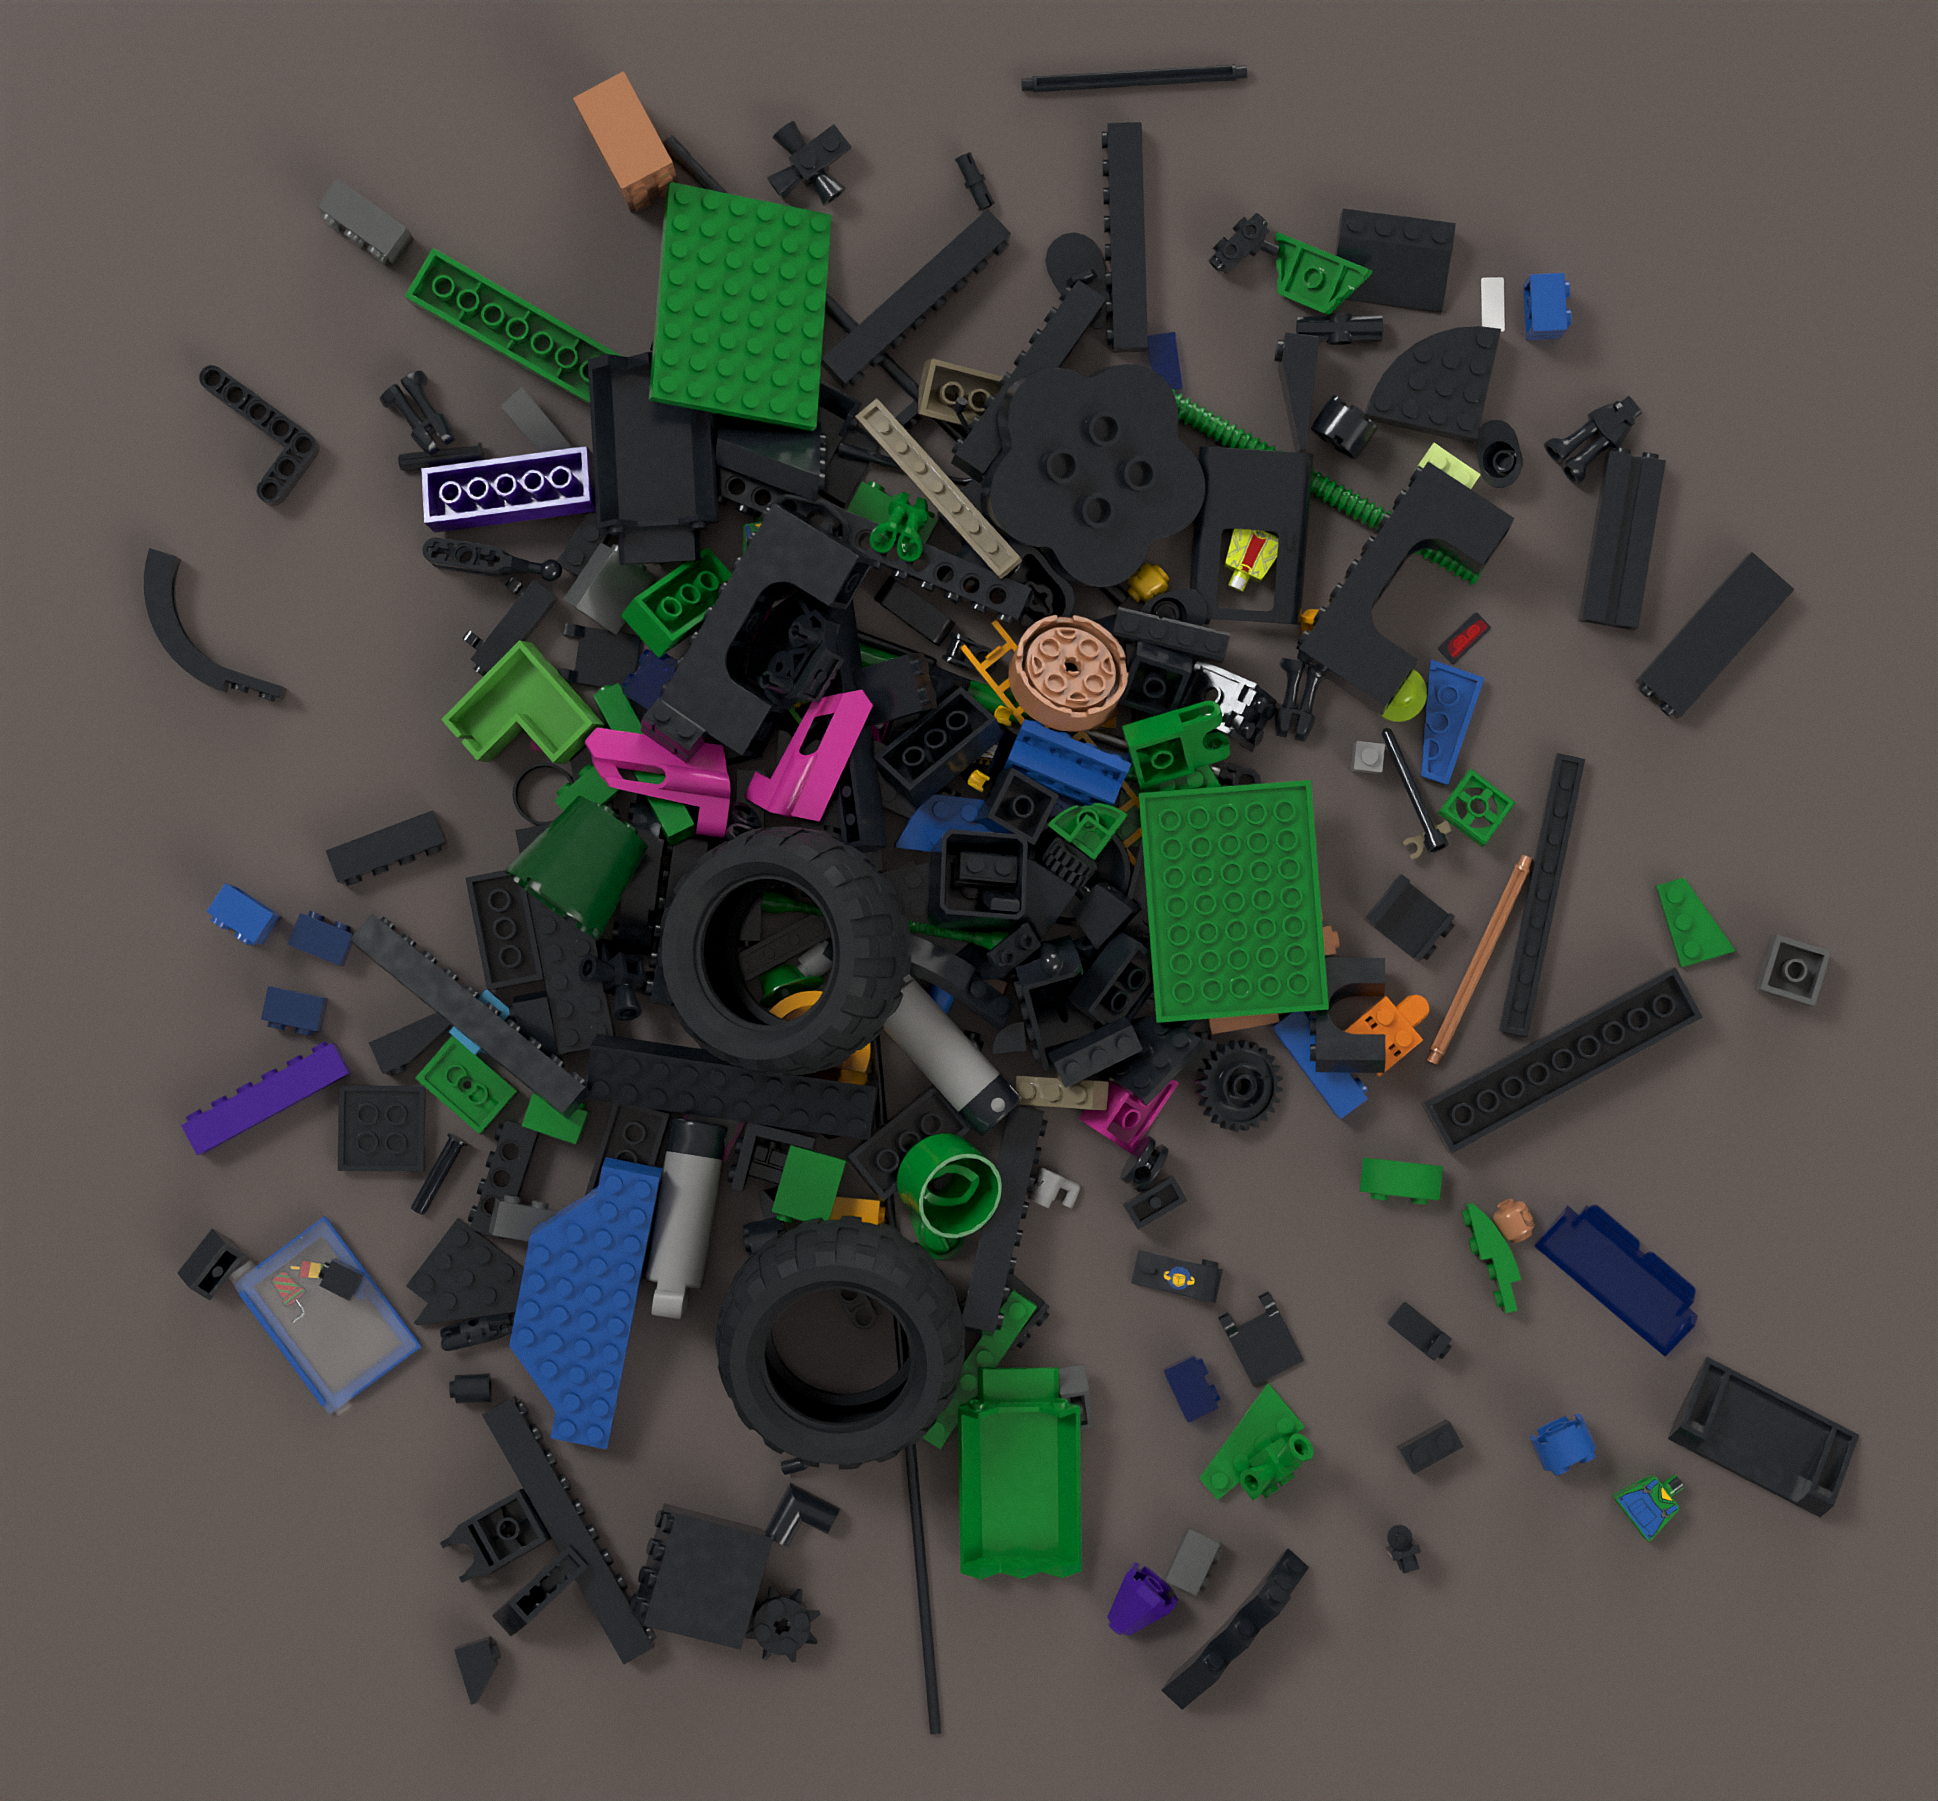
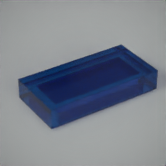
M1175 332L1148 335L1151 369L1161 375L1171 389H1182Z

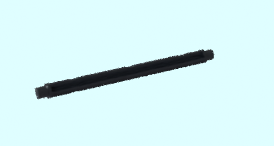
M1231 64L1207 67L1032 76V78L1021 79L1022 91L1037 93L1061 90L1200 83L1207 81H1236V79L1247 78V65L1236 66Z

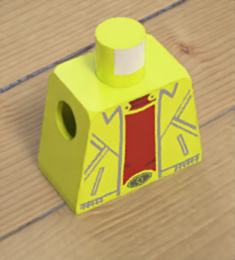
M1233 529L1224 563L1225 568L1234 571L1228 586L1237 591L1244 592L1249 578L1260 583L1277 558L1279 538L1265 531Z

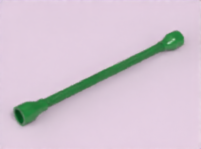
M766 890L763 893L761 900L762 912L779 914L785 912L795 913L797 911L801 913L802 911V913L816 914V916L824 917L817 904L799 902L797 899L789 898L778 891ZM908 920L909 929L912 933L919 932V934H930V936L933 935L934 937L937 935V937L951 938L952 940L955 938V940H962L963 942L969 941L989 951L1011 933L1000 930L977 931L975 933L971 931L970 933V931L938 928L930 924H920V922H909Z

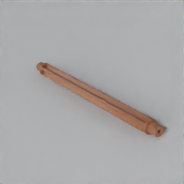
M1522 855L1518 864H1515L1514 871L1435 1041L1430 1047L1431 1052L1427 1061L1437 1066L1442 1056L1446 1055V1050L1523 884L1531 872L1529 869L1533 859L1528 856Z

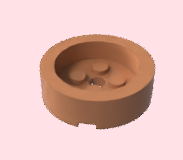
M1057 615L1049 616L1034 623L1022 636L1009 665L1010 688L1021 708L1039 723L1061 731L1087 730L1106 720L1123 694L1128 681V672L1125 664L1126 656L1114 636L1096 622L1073 615L1072 618H1057ZM1065 663L1075 664L1078 671L1067 672Z

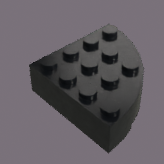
M1484 326L1457 327L1435 333L1415 343L1398 356L1384 372L1369 398L1365 410L1366 415L1363 419L1366 417L1374 422L1473 444L1477 439L1501 329Z

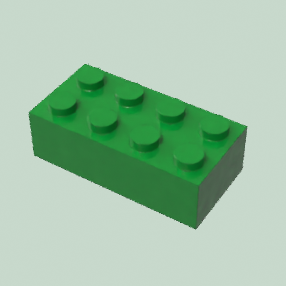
M708 547L700 552L701 561H687L635 597L621 615L658 658L702 627L705 622L703 620L704 614L710 606L715 605L719 598V588L732 575Z

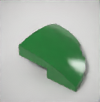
M1102 803L1081 807L1076 805L1058 814L1048 826L1095 860L1128 814L1116 807Z

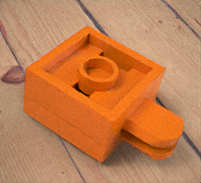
M1410 995L1395 1007L1389 998L1384 996L1343 1031L1351 1034H1385L1386 1072L1423 1041L1414 1027L1428 1016L1429 1004L1422 996ZM1383 1073L1374 1074L1376 1077H1380Z

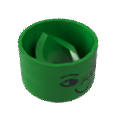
M935 1134L918 1142L904 1157L897 1176V1189L903 1204L928 1229L942 1237L957 1238L975 1232L992 1217L1001 1198L1002 1184L996 1167L966 1139L954 1134ZM945 1173H954L948 1185L941 1190L934 1192L928 1190V1183L932 1179L940 1177Z

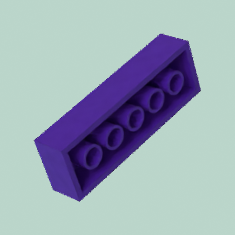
M587 446L421 469L424 523L434 533L596 511L593 453Z

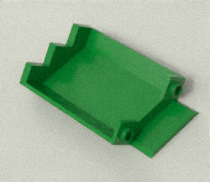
M1059 1367L977 1368L978 1400H972L969 1402V1405L958 1408L960 1573L981 1580L998 1573L1023 1579L1040 1572L1059 1578H1065L1081 1572L1080 1406L1068 1403L1067 1399L1059 1398Z

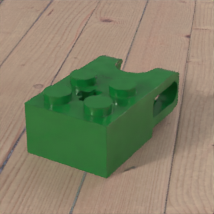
M1211 700L1122 726L1140 789L1195 773V768L1222 761L1230 755L1231 746L1227 737L1220 732L1208 733L1219 727L1222 723V710L1218 703Z

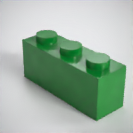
M870 481L868 484L861 482L847 511L881 524L887 522L890 518L888 507L894 497L883 493L885 488L873 481ZM929 510L927 522L917 529L921 541L925 544H928L938 525V521L934 519L935 514ZM899 525L898 532L902 533L905 526Z

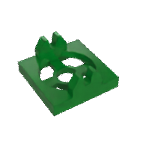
M1470 768L1444 801L1437 814L1483 848L1516 802ZM1479 788L1483 792L1480 796L1475 795L1471 797L1464 790ZM1490 797L1494 799L1497 815L1489 810L1488 799ZM1457 798L1466 804L1467 814L1463 820L1459 818L1456 811ZM1480 800L1485 806L1484 813H1474L1470 808L1471 801ZM1483 817L1490 822L1489 826L1483 828H1472L1470 826L1475 818Z

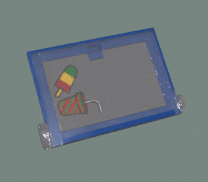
M326 1216L318 1220L258 1266H255L250 1260L228 1277L245 1304L329 1415L333 1412L337 1416L352 1406L349 1403L350 1399L422 1347L421 1343ZM336 1258L366 1273L351 1301L319 1286L322 1279L318 1275L325 1262L331 1263Z

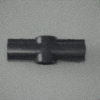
M1331 313L1330 315L1327 314V316L1297 317L1296 334L1319 336V342H1327L1330 345H1347L1356 341L1377 342L1383 340L1382 316H1352L1350 313Z

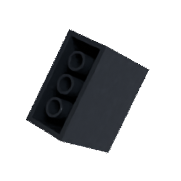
M664 1503L662 1510H659L656 1514L655 1527L657 1528L654 1538L651 1537L647 1544L646 1553L648 1554L646 1566L643 1565L639 1572L638 1582H640L638 1593L633 1594L630 1602L631 1614L643 1626L741 1650L774 1538L758 1527Z

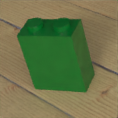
M790 1145L772 1212L777 1213L776 1219L793 1223L794 1218L802 1221L821 1217L824 1221L830 1220L847 1160Z

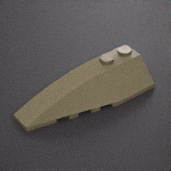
M931 358L925 361L919 385L918 414L962 425L953 407L957 398L963 397L968 403L962 414L969 425L976 415L981 418L986 410L982 407L991 394L996 396L1001 390L998 384L1003 376Z

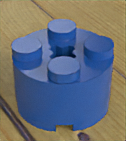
M1574 1414L1575 1419L1568 1421L1566 1416L1553 1420L1537 1429L1539 1433L1537 1437L1533 1434L1529 1437L1545 1471H1552L1555 1476L1561 1475L1570 1469V1465L1577 1462L1586 1463L1596 1457L1594 1453L1596 1445L1581 1414Z

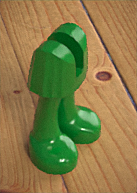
M901 492L893 498L888 507L889 520L873 529L870 535V544L879 553L889 551L896 540L899 525H903L905 528L899 537L897 552L901 559L910 562L918 559L922 553L923 545L917 529L927 522L928 503L926 499L918 497L914 506L908 505L910 494Z

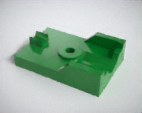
M453 1035L415 1078L481 1135L487 1130L498 1113L520 1092L480 1057L474 1055ZM466 1081L471 1082L472 1085L470 1089H466L464 1087V1083Z

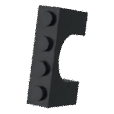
M1325 957L1329 1009L1316 1010V1019H1310V1036H1316V1044H1310V1061L1316 1062V1072L1385 1073V1034L1347 1033L1336 1027L1329 1017L1330 1009L1343 998L1385 995V958Z

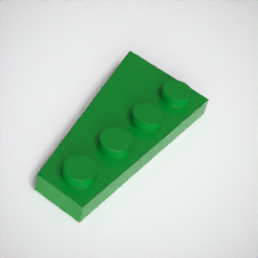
M1268 1382L1199 1476V1479L1217 1500L1240 1482V1474L1243 1470L1253 1467L1249 1462L1251 1458L1281 1437L1287 1443L1292 1435L1297 1434L1305 1427Z

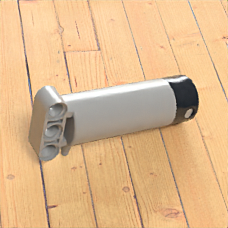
M909 974L903 979L901 992L904 995L896 1012L888 1017L883 1024L884 1030L980 1136H983L1022 1101V1098Z
M682 1118L671 1119V1130L667 1142L645 1276L648 1281L658 1282L653 1299L652 1315L684 1319L688 1302V1287L698 1289L702 1287L725 1149V1137L728 1128L724 1125Z

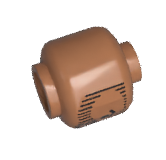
M1507 1199L1497 1205L1498 1210L1493 1215V1221L1505 1240L1518 1243L1532 1235L1531 1230L1534 1228L1535 1222L1525 1202Z

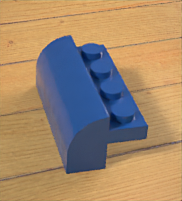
M1025 719L1012 746L1004 769L1012 767L1049 790L1085 805L1102 803L1113 806L1132 763L1125 761L1120 755L1105 753L1091 743H1081L1074 740L1067 733L1050 730L1038 721Z

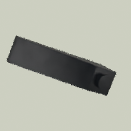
M434 1013L369 1042L382 1074L390 1072L393 1077L407 1071L406 1065L418 1058L452 1025L438 1013Z

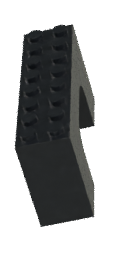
M1429 461L1424 468L1421 466L1417 467L1410 478L1409 490L1402 489L1394 501L1393 513L1389 514L1387 512L1378 524L1379 528L1376 531L1378 535L1376 538L1373 536L1368 538L1360 554L1362 558L1360 561L1354 559L1350 564L1344 578L1346 580L1345 583L1342 585L1338 582L1329 596V606L1327 608L1322 606L1313 619L1312 626L1314 628L1311 632L1307 629L1304 631L1296 647L1299 650L1298 660L1381 715L1387 710L1413 672L1418 659L1385 638L1375 628L1371 611L1405 561L1412 554L1421 550L1431 549L1440 551L1479 576L1509 532L1514 521V517Z
M775 503L766 508L762 514V523L757 532L754 531L748 538L746 543L748 548L743 556L738 557L733 564L732 571L734 572L730 579L725 581L719 588V598L715 605L710 606L704 614L703 620L705 622L701 629L692 635L689 641L690 648L686 655L679 658L675 665V674L671 680H668L663 685L660 691L662 695L660 699L706 730V733L742 756L760 757L788 710L775 705L764 692L753 686L747 679L743 668L745 652L778 595L791 586H798L828 606L846 610L875 561L794 509Z

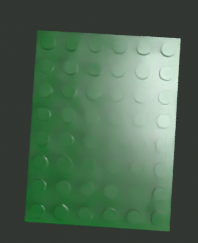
M673 182L667 184L649 401L810 431L816 428L831 214Z
M1311 780L1138 793L1156 1023L1329 1009Z

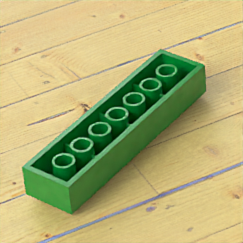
M432 248L404 296L412 305L590 406L588 359L604 354L621 356L435 248Z

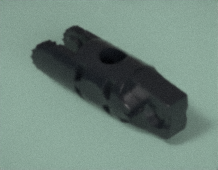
M510 1314L485 1316L450 1325L449 1327L446 1326L440 1331L442 1338L441 1349L445 1351L457 1350L494 1341L511 1334L513 1322Z

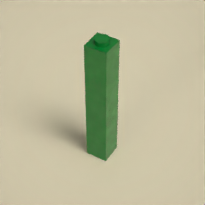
M619 683L613 686L606 685L599 689L597 694L593 695L596 707L607 724L608 729L644 734L641 732V724ZM631 770L637 782L659 785L666 777L664 774ZM644 795L671 847L696 835L695 824L683 803Z

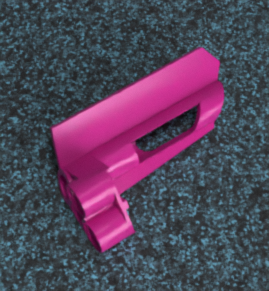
M857 690L823 697L819 703L812 701L771 779L758 773L756 770L744 797L769 812L780 814L789 819H793L796 816L820 821L873 706L864 691ZM834 713L818 750L810 755H802L799 750L814 718Z
M596 728L585 740V744L591 753L594 767L608 787L698 806L696 834L719 838L725 837L731 788L723 745L704 743L688 763H685L677 757V754H672L645 734ZM617 768L664 774L666 777L659 785L623 779Z

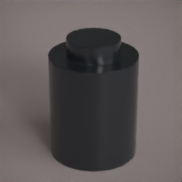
M490 1373L455 1375L454 1381L449 1382L450 1398H455L456 1404L491 1402L492 1383Z

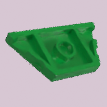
M1277 232L1275 235L1276 241L1279 242L1280 246L1279 258H1276V268L1279 273L1277 294L1322 313L1330 315L1373 272L1370 269Z

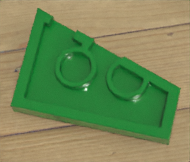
M1685 878L1655 886L1679 967L1736 951Z

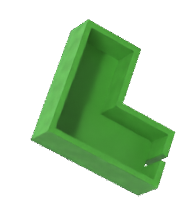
M521 640L441 719L457 738L464 739L461 743L477 761L491 762L524 729L553 763L566 764L585 745V740L596 728L604 726V723L534 644Z

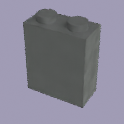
M600 543L563 600L601 627L617 635L625 623V620L621 617L622 613L635 597L648 588L654 578L645 572L647 567L644 564L620 565L619 547L613 544L610 548Z

